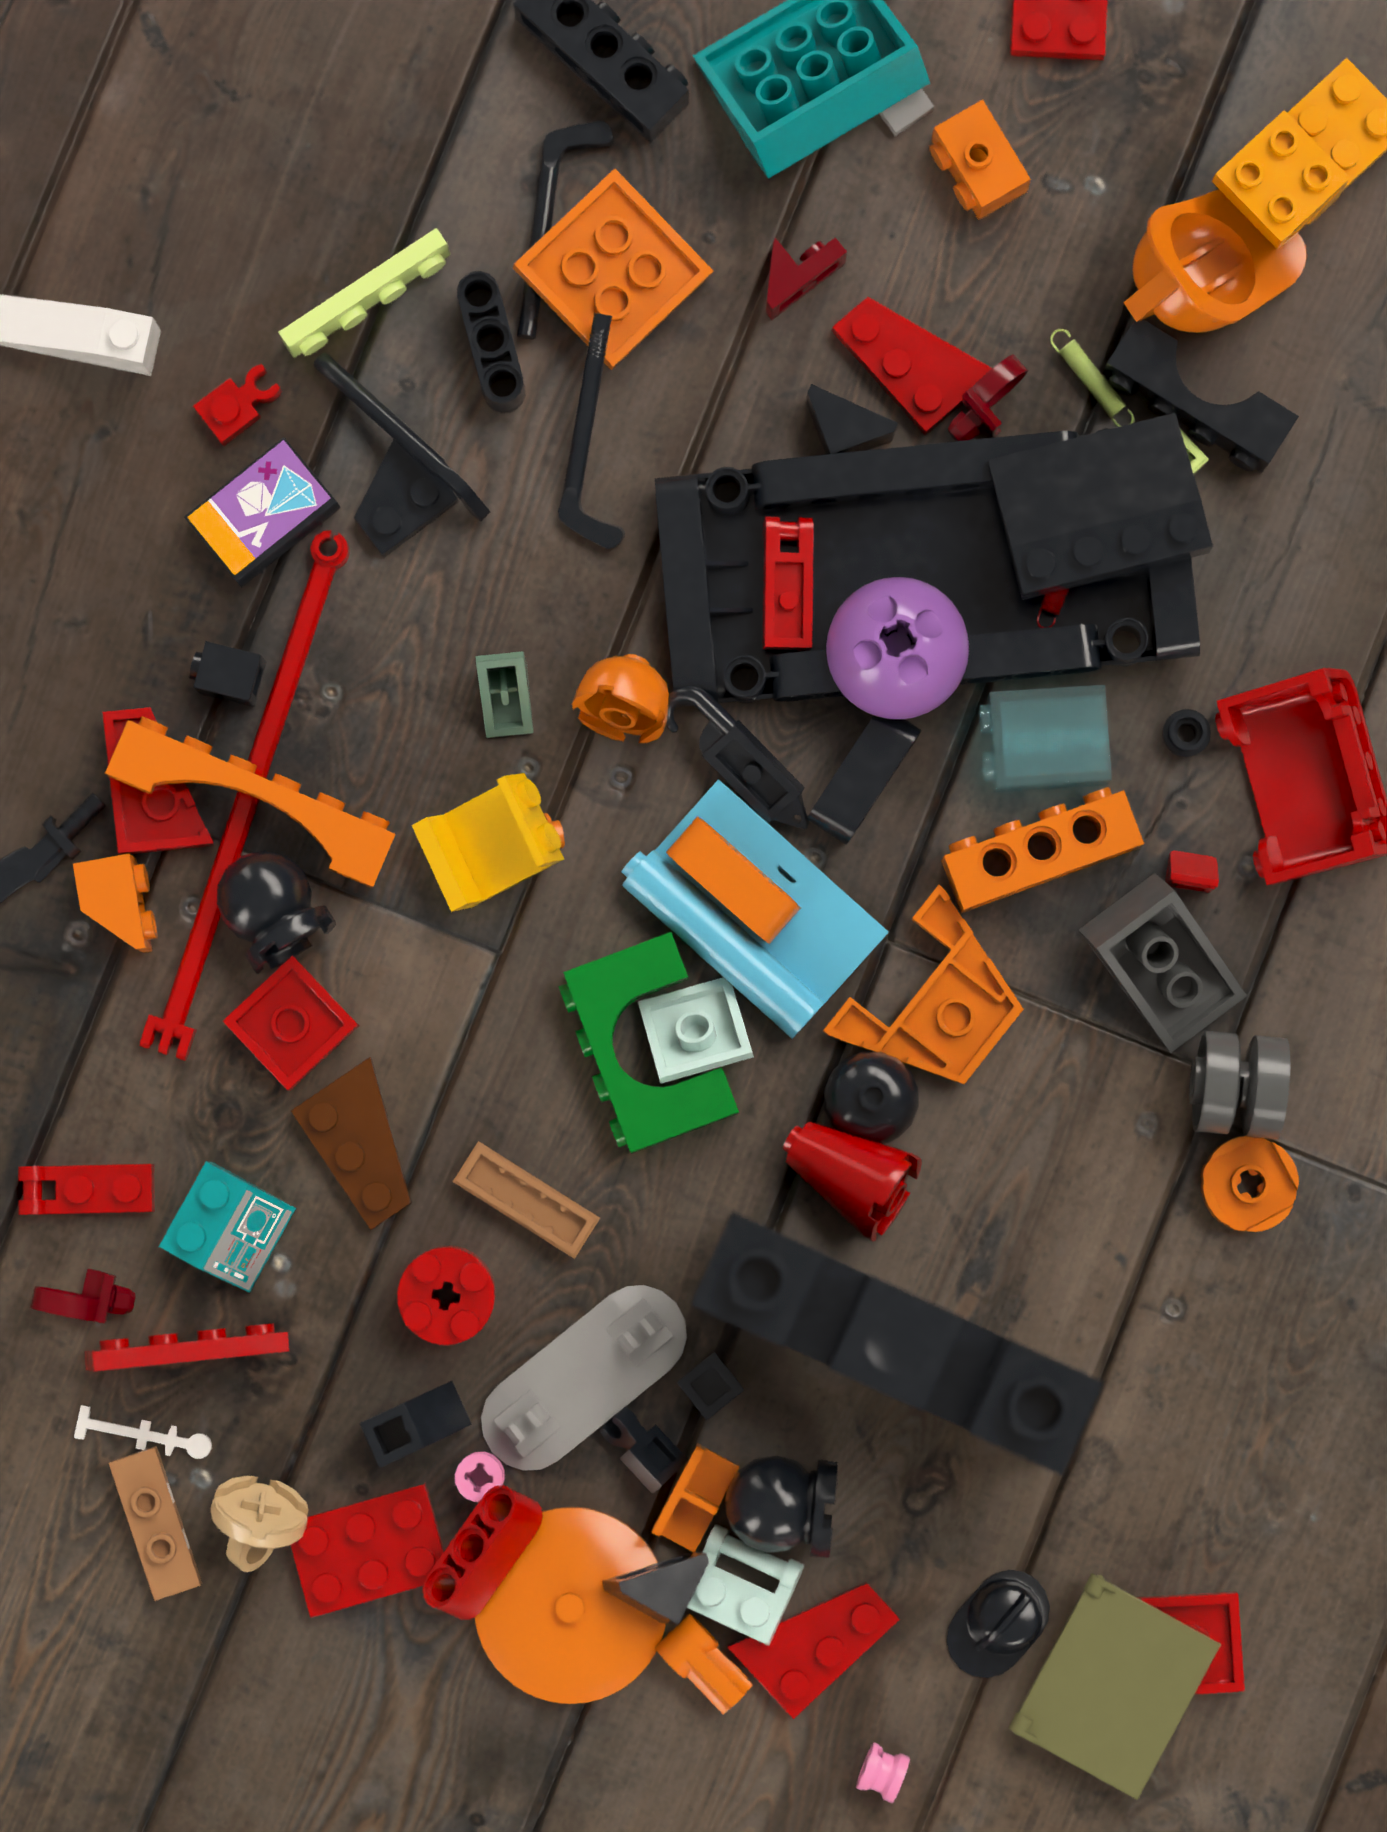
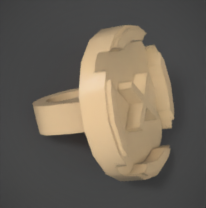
M242 1476L229 1479L219 1485L215 1492L210 1509L212 1520L221 1532L229 1536L226 1552L228 1560L244 1572H251L259 1568L267 1561L274 1548L293 1544L302 1538L308 1522V1506L306 1501L296 1490L280 1481L270 1479V1483L267 1485L257 1483L258 1477Z

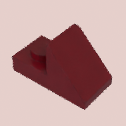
M836 237L826 245L822 241H818L809 247L800 256L799 259L802 262L800 265L796 264L780 242L774 238L766 314L771 320L846 264L847 251Z

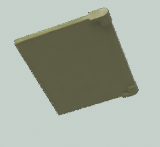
M1092 1573L1008 1728L1015 1735H1020L1030 1742L1041 1746L1138 1800L1221 1644L1110 1583L1102 1575Z

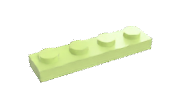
M435 228L279 331L283 343L293 358L301 353L309 356L317 352L328 342L327 336L341 327L344 330L355 327L367 317L366 310L380 301L383 304H388L396 300L406 291L405 285L419 275L422 278H427L442 269L446 264L444 259L450 256L447 242L438 229Z

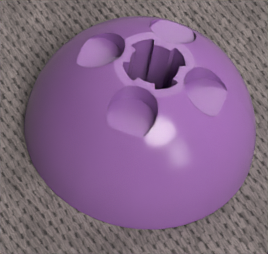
M883 578L859 588L839 607L827 636V662L830 673L839 690L851 703L861 710L874 716L888 719L914 718L926 714L943 704L960 684L968 663V634L965 623L956 606L937 588L912 578ZM898 629V632L891 633L888 637L884 635V633L888 634ZM907 634H909V636L911 637L912 643H916V645H911V641Z

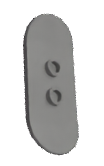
M646 1285L626 1286L610 1294L497 1385L488 1396L482 1411L481 1423L483 1437L491 1452L506 1465L523 1471L542 1470L569 1453L670 1371L680 1359L687 1340L685 1319L677 1303L661 1290Z

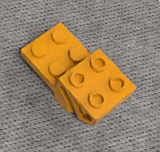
M1346 58L1289 112L1283 110L1215 173L1212 183L1276 249H1279L1291 240L1306 224L1309 225L1339 198L1340 194L1387 151V98Z

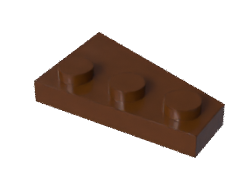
M371 1057L291 1110L370 1230L375 1229L412 1203Z

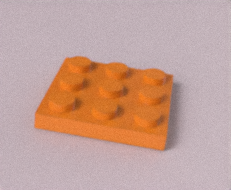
M615 168L513 265V269L587 346H589L594 313L612 316L604 361L610 370L618 365L713 273L711 267Z

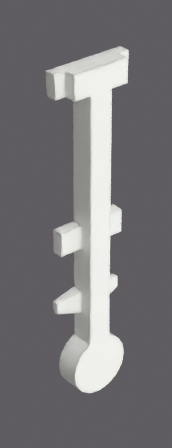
M84 1405L80 1407L74 1435L76 1439L84 1440L87 1429L136 1438V1449L145 1450L147 1441L165 1444V1455L171 1456L174 1447L185 1448L188 1454L195 1459L206 1457L212 1449L211 1439L203 1433H197L188 1439L178 1437L177 1426L173 1425L168 1434L150 1431L152 1421L141 1420L139 1429L90 1419L91 1407Z

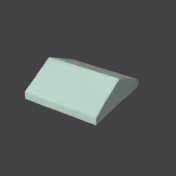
M724 977L638 1001L660 1083L753 1058L733 986Z

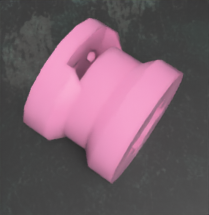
M485 1451L474 1452L466 1456L455 1472V1484L459 1493L466 1499L474 1502H479L490 1488L503 1485L505 1480V1469L501 1461L495 1455Z
M873 1742L862 1765L856 1788L861 1791L869 1789L881 1793L883 1800L893 1803L904 1780L910 1757L901 1753L893 1756L883 1752L882 1747Z

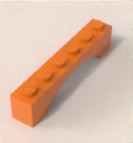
M141 717L139 724L127 721L105 772L108 777L151 795L155 786L171 783H199L221 786L253 796L287 814L308 831L332 860L328 870L373 888L395 837V833L387 830L389 821L363 811L361 818H357L343 812L346 803L319 792L316 800L299 793L300 783L275 773L272 781L254 774L257 765L237 756L230 755L228 762L210 755L213 748L211 745L190 736H186L183 743L165 736L168 727L148 718Z

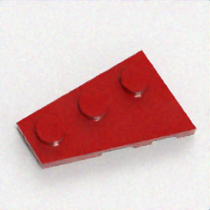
M151 707L102 712L108 765L128 720L139 724L141 717H145L157 722ZM109 777L118 855L214 845L185 783L155 786L151 795Z
M864 1582L786 1620H781L769 1646L751 1637H746L727 1645V1647L794 1719L894 1626L900 1618L867 1582Z

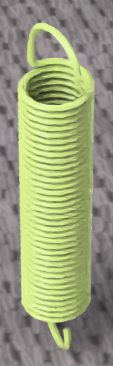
M1065 329L1054 331L1050 338L1052 346L1061 354L1065 362L1070 365L1072 371L1080 378L1084 386L1089 389L1088 391L1099 402L1115 425L1120 427L1113 416L1126 407L1125 402L1117 395L1116 391L1110 386L1106 378L1101 375L1100 371L1095 367L1096 365L1091 362L1090 358L1082 351L1081 347H1079L1080 345L1075 340L1070 341L1059 351L1053 343L1055 333L1063 331L1069 337L1071 335ZM1128 409L1127 411L1130 413L1132 418L1130 424H1132L1134 421V416L1132 412Z

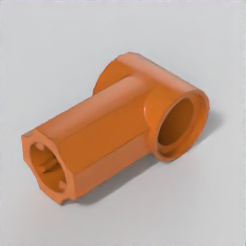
M689 1613L679 1625L655 1646V1649L683 1679L688 1677L710 1702L724 1714L744 1697L753 1684L734 1662L718 1648L720 1644L713 1635Z

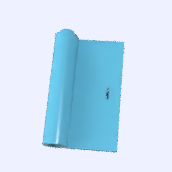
M719 779L656 850L651 851L647 856L639 851L621 871L627 877L622 886L791 1039L802 1030L889 933L887 929ZM697 816L715 829L801 907L770 944L753 932L666 853Z

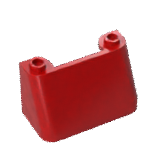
M1321 668L1216 701L1219 713H1216L1215 716L1218 732L1223 740L1229 739L1232 745L1241 747L1265 838L1259 840L1258 850L1253 852V861L1258 875L1261 878H1265L1266 885H1275L1387 855V798L1354 681L1347 670Z

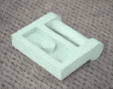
M715 1524L703 1553H707L709 1564L687 1608L769 1646L802 1574L804 1564L794 1559L786 1562L767 1552L747 1546L743 1541L730 1536V1530ZM720 1554L727 1555L780 1580L775 1594L716 1567L715 1565Z

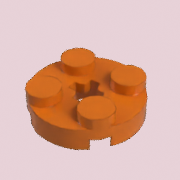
M1242 1136L1224 1142L1211 1153L1201 1170V1193L1207 1209L1217 1221L1232 1230L1248 1232L1268 1230L1281 1223L1294 1206L1293 1203L1299 1186V1176L1294 1161L1281 1146L1264 1138ZM1247 1171L1250 1176L1259 1174L1262 1183L1257 1186L1259 1194L1256 1197L1252 1198L1248 1192L1240 1194L1237 1185L1242 1182L1240 1177L1242 1172Z

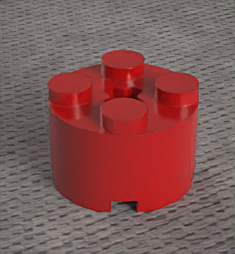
M439 1246L415 1258L405 1269L400 1279L397 1293L398 1307L405 1325L423 1340L439 1345L458 1344L474 1337L489 1320L496 1300L495 1282L487 1265L475 1253L458 1246ZM445 1282L453 1283V1292L460 1294V1301H452L449 1308L442 1307L441 1299L434 1296V1289H442Z

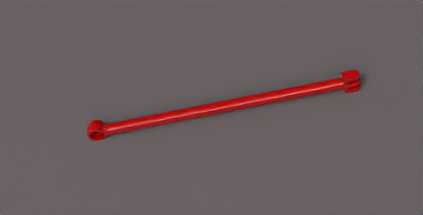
M332 530L323 531L312 540L310 548L314 563L248 758L249 762L257 765L254 774L266 779L335 572L345 565L350 555L349 546L339 532L333 538L338 546L337 552L332 556H324L321 553L323 543L331 541V538H333ZM237 791L163 1016L159 1018L149 1014L140 1040V1047L150 1049L156 1032L162 1033V1037L158 1046V1053L168 1055L174 1038L180 1039V1043L176 1050V1058L186 1061L197 1030L184 1025L221 917L217 906V885L225 869L241 857L260 799Z

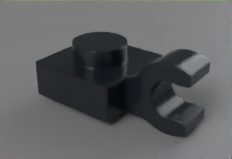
M624 1407L600 1429V1433L607 1442L627 1450L620 1458L621 1461L652 1494L688 1461L685 1455L656 1424L647 1432L639 1423L635 1414L627 1407Z

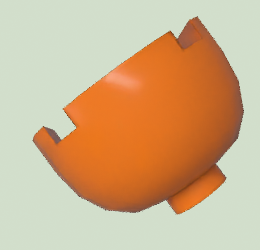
M634 654L614 656L596 662L587 670L577 688L572 708L574 710L578 707L580 709L578 719L582 724L598 734L624 742L626 738L625 732L632 735H641L639 743H649L659 739L664 732L668 719L669 692L666 681L643 657Z

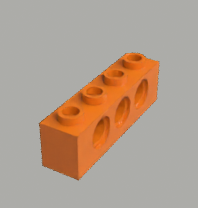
M1106 787L1083 796L1085 804L1067 811L1065 803L1039 812L1040 821L1022 827L1020 819L994 828V838L977 843L976 837L971 836L948 845L951 853L944 855L941 861L960 913L970 911L1142 847L1144 842L1125 791L1112 794L1110 787ZM1080 819L1091 821L1097 828L1098 835L1096 841L1089 844L1079 842L1073 834L1074 822ZM1040 835L1050 840L1053 846V854L1049 859L1038 860L1029 853L1028 841L1031 837ZM989 852L1003 854L1008 861L1007 873L1002 876L988 874L983 867L984 855Z

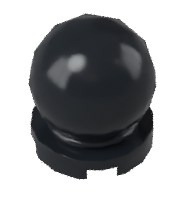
M266 850L242 855L225 869L217 885V906L222 919L238 938L252 943V947L246 952L245 957L256 974L264 969L263 966L266 962L271 969H274L284 964L292 955L296 957L312 947L308 937L320 928L324 934H328L336 926V921L326 905L315 908L311 907L312 890L306 875L286 855Z
M781 1456L755 1458L737 1470L724 1499L726 1515L732 1531L747 1546L768 1553L788 1551L804 1541L805 1545L810 1544V1557L829 1558L833 1530L831 1528L832 1515L824 1514L825 1504L835 1505L838 1462L818 1459L817 1472L812 1470L809 1473L797 1461Z

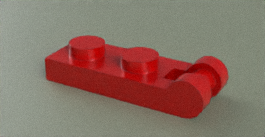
M765 516L763 649H812L813 518L798 517L797 522H781L780 517ZM780 540L796 541L797 553L780 552Z
M154 1164L18 1167V1181H23V1200H18V1215L155 1212ZM42 1181H56V1200H42Z

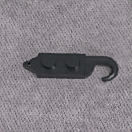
M692 686L680 687L669 694L666 726L670 732L676 733L678 731V725L674 720L673 714L675 708L681 703L693 704L710 721L703 729L699 739V748L702 756L767 823L773 819L801 829H807L809 820H807V813L802 798V792L805 787L739 719L736 721L709 693L701 688ZM795 815H799L801 820L796 819Z

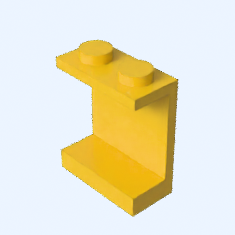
M525 773L503 776L497 779L499 785L443 815L426 817L412 825L451 912L472 908L564 860L560 850L561 840L554 826L547 822L539 805L541 803L540 793L535 784L527 779Z

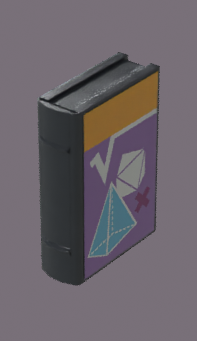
M283 437L184 518L242 588L259 573L263 574L264 569L318 526L322 527L323 522L341 507Z

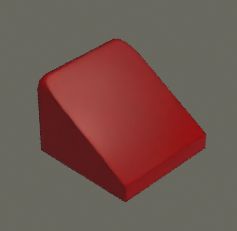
M1171 851L1165 882L1173 888L1210 893L1218 887L1219 883L1217 859L1212 856Z

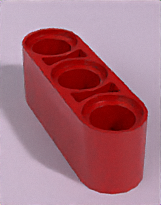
M497 1485L490 1488L427 1575L423 1585V1597L426 1603L461 1620H470L476 1617L539 1530L543 1517L542 1508L539 1503L505 1485Z

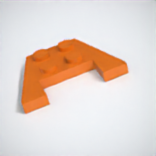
M938 885L911 920L949 949L946 957L890 1027L886 1026L849 997L823 1032L830 1037L868 1051H881L898 1058L904 1064L964 1085L1020 1015L1023 1007L973 935V931L950 900L946 890Z

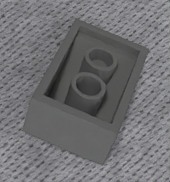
M1153 873L1079 929V932L1103 966L1170 1053L1247 997L1175 890L1156 873Z

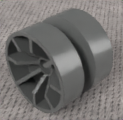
M1204 1030L1200 1037L1197 1057H1194L1192 1061L1189 1082V1102L1192 1104L1194 1131L1228 1134L1235 1119L1236 1109L1239 1108L1241 1125L1245 1136L1279 1139L1286 1116L1290 1083V1047L1288 1039L1254 1035L1248 1046L1245 1061H1241V1048L1236 1033Z

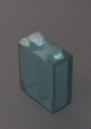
M1105 685L990 692L987 697V705L979 706L981 734L989 733L990 752H983L982 757L984 781H993V793L1108 785L1112 780Z

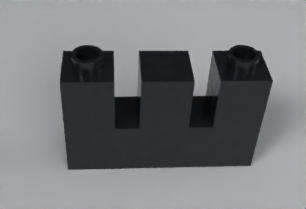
M735 1212L731 1214L691 1302V1305L781 1347L787 1346L826 1364L833 1371L922 1412L925 1410L952 1422L974 1436L1063 1476L1105 1383L1020 1343L967 1321L957 1314L883 1280L832 1259L822 1252Z

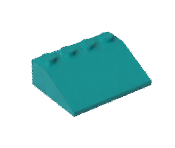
M786 0L693 55L694 61L767 178L772 177L930 84L917 44L884 0Z

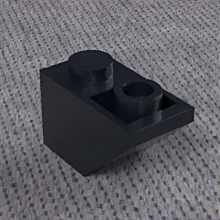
M452 1380L359 1424L377 1464L381 1468L472 1425V1422Z

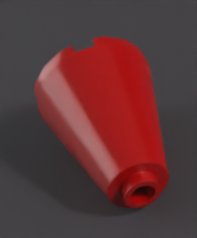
M808 1122L803 1128L798 1125L795 1126L783 1146V1150L788 1153L786 1163L863 1237L872 1242L876 1241V1233L882 1236L897 1218L911 1194L906 1190L907 1178L911 1176L917 1180L922 1166L921 1158L913 1153L813 1122Z

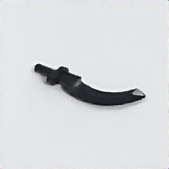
M92 793L79 806L80 808H77L69 816L70 818H67L59 826L60 828L55 825L56 819L50 815L42 824L48 833L32 849L24 846L0 860V904L30 881L42 882L66 855L73 860L81 852L71 839L73 840L80 833L79 831L83 830L90 823L89 821L93 820L99 811L106 806L99 797Z

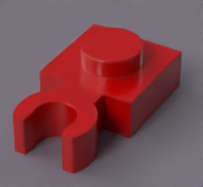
M262 364L256 365L249 370L245 378V384L238 388L234 381L229 378L193 405L194 409L223 446L261 419L254 406L258 403H271L282 393L277 383L265 391L256 388L257 381L267 374Z

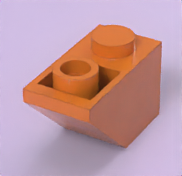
M131 854L74 863L73 869L80 911L142 953L151 952L150 939H156L158 934L153 911H145L143 892H149L150 890L145 864H137V858Z

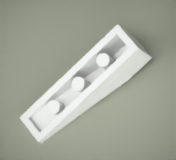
M0 295V346L151 376L161 333L153 317L104 307Z

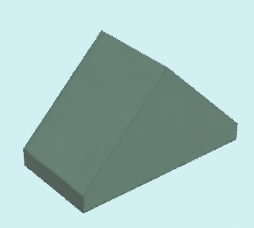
M524 652L476 656L486 738L534 733L528 669Z

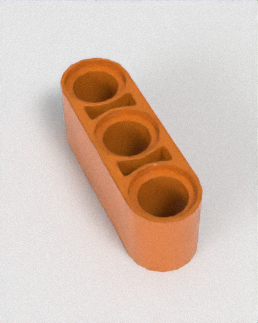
M699 816L692 821L666 851L681 868L769 944L801 909L786 892Z

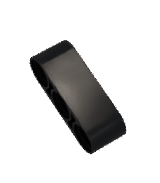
M473 271L466 274L460 280L457 287L460 309L484 398L488 406L494 411L510 413L518 409L525 399L526 392L523 375L499 286L495 278L489 273ZM483 288L492 293L491 300L484 306L476 307L467 302L468 295L475 289ZM489 333L499 334L504 338V343L494 352L484 351L479 347V342L484 335ZM500 378H509L516 383V388L512 394L506 397H499L491 392L492 384Z
M873 716L814 805L807 820L847 845L922 730L906 719H888Z

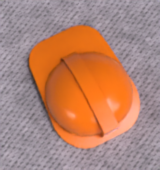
M1219 189L1190 200L1162 206L1149 217L1147 231L1141 238L1134 254L1132 270L1133 279L1138 290L1123 303L1136 322L1156 315L1164 324L1179 331L1200 333L1220 329L1229 324L1237 323L1292 286L1301 276L1307 259L1306 246L1299 233H1297L1291 240L1279 249H1276Z

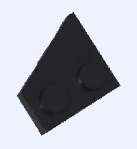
M393 439L354 519L383 558H385L457 504L459 500L442 479L429 472Z

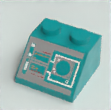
M206 1161L159 1247L196 1268L250 1293L297 1208L216 1163Z

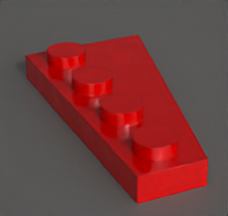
M274 1323L245 1326L246 1335L227 1337L226 1328L197 1331V1340L178 1342V1333L148 1336L149 1345L133 1347L129 1346V1338L99 1341L100 1350L84 1351L86 1371H103L289 1351L288 1332H275Z

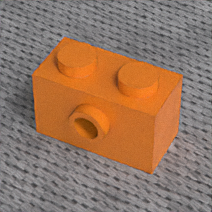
M983 99L934 127L931 139L933 144L929 146L931 155L942 171L949 169L957 183L953 186L958 201L966 211L972 208L979 220L1028 191L1031 178Z

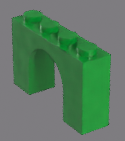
M672 932L563 972L567 983L558 987L568 1013L577 1010L584 1028L576 1030L575 1033L584 1057L594 1055L600 1073L593 1075L592 1078L601 1102L611 1100L617 1118L609 1120V1124L618 1148L628 1145L630 1153L633 1154L739 1114L722 1067L675 1085L654 1087L642 1084L631 1078L621 1068L616 1059L613 1035L617 1021L623 1011L630 1004L644 996L689 980Z

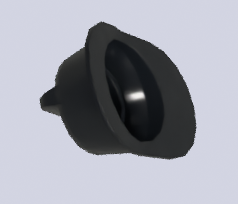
M1006 1570L995 1573L985 1580L956 1612L949 1624L946 1642L950 1657L961 1670L972 1676L983 1678L1001 1675L1013 1667L1035 1643L1048 1623L1050 1610L1046 1591L1037 1579L1022 1571Z

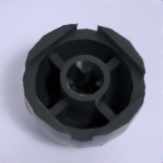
M861 1051L845 1058L830 1073L824 1089V1110L831 1125L836 1130L881 1144L898 1139L912 1125L919 1108V1091L912 1072L898 1058L881 1051Z

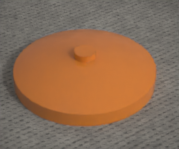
M559 1507L542 1511V1524L482 1611L475 1617L478 1636L495 1668L509 1682L525 1693L549 1702L562 1704H578L599 1700L623 1689L643 1672L657 1652L655 1646L661 1642L666 1623L658 1622L604 1591L602 1581L658 1563V1560L646 1541L634 1529L610 1514L584 1507Z

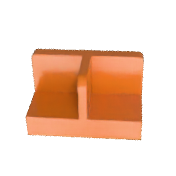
M697 1443L660 1512L651 1533L658 1537L662 1535L682 1547L695 1552L711 1520L716 1515L719 1505L740 1465Z

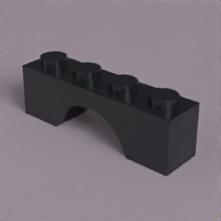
M1144 319L1138 322L1134 320L1103 371V374L1109 377L1108 383L1110 386L1126 396L1131 397L1135 393L1150 403L1148 405L1149 410L1158 417L1175 413L1177 420L1190 428L1188 433L1195 440L1209 447H1212L1215 443L1230 453L1228 458L1238 467L1252 472L1255 468L1263 473L1299 416L1259 391L1246 400L1229 405L1213 404L1198 398L1188 390L1179 376L1176 365L1178 340Z

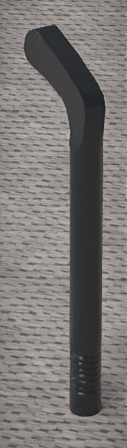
M597 121L554 130L546 135L543 142L541 169L529 249L551 229L562 156L565 152L572 149L610 147L614 141L612 130L607 123ZM525 282L517 336L524 339H535L541 297Z
M594 313L565 483L558 513L559 519L566 526L586 539L606 549H611L622 543L625 537L623 528L586 514L581 505L584 476L612 321L611 315Z
M322 353L316 358L314 367L429 472L442 479L476 519L482 521L490 513V510L471 487L446 464L445 460L351 376L329 354Z

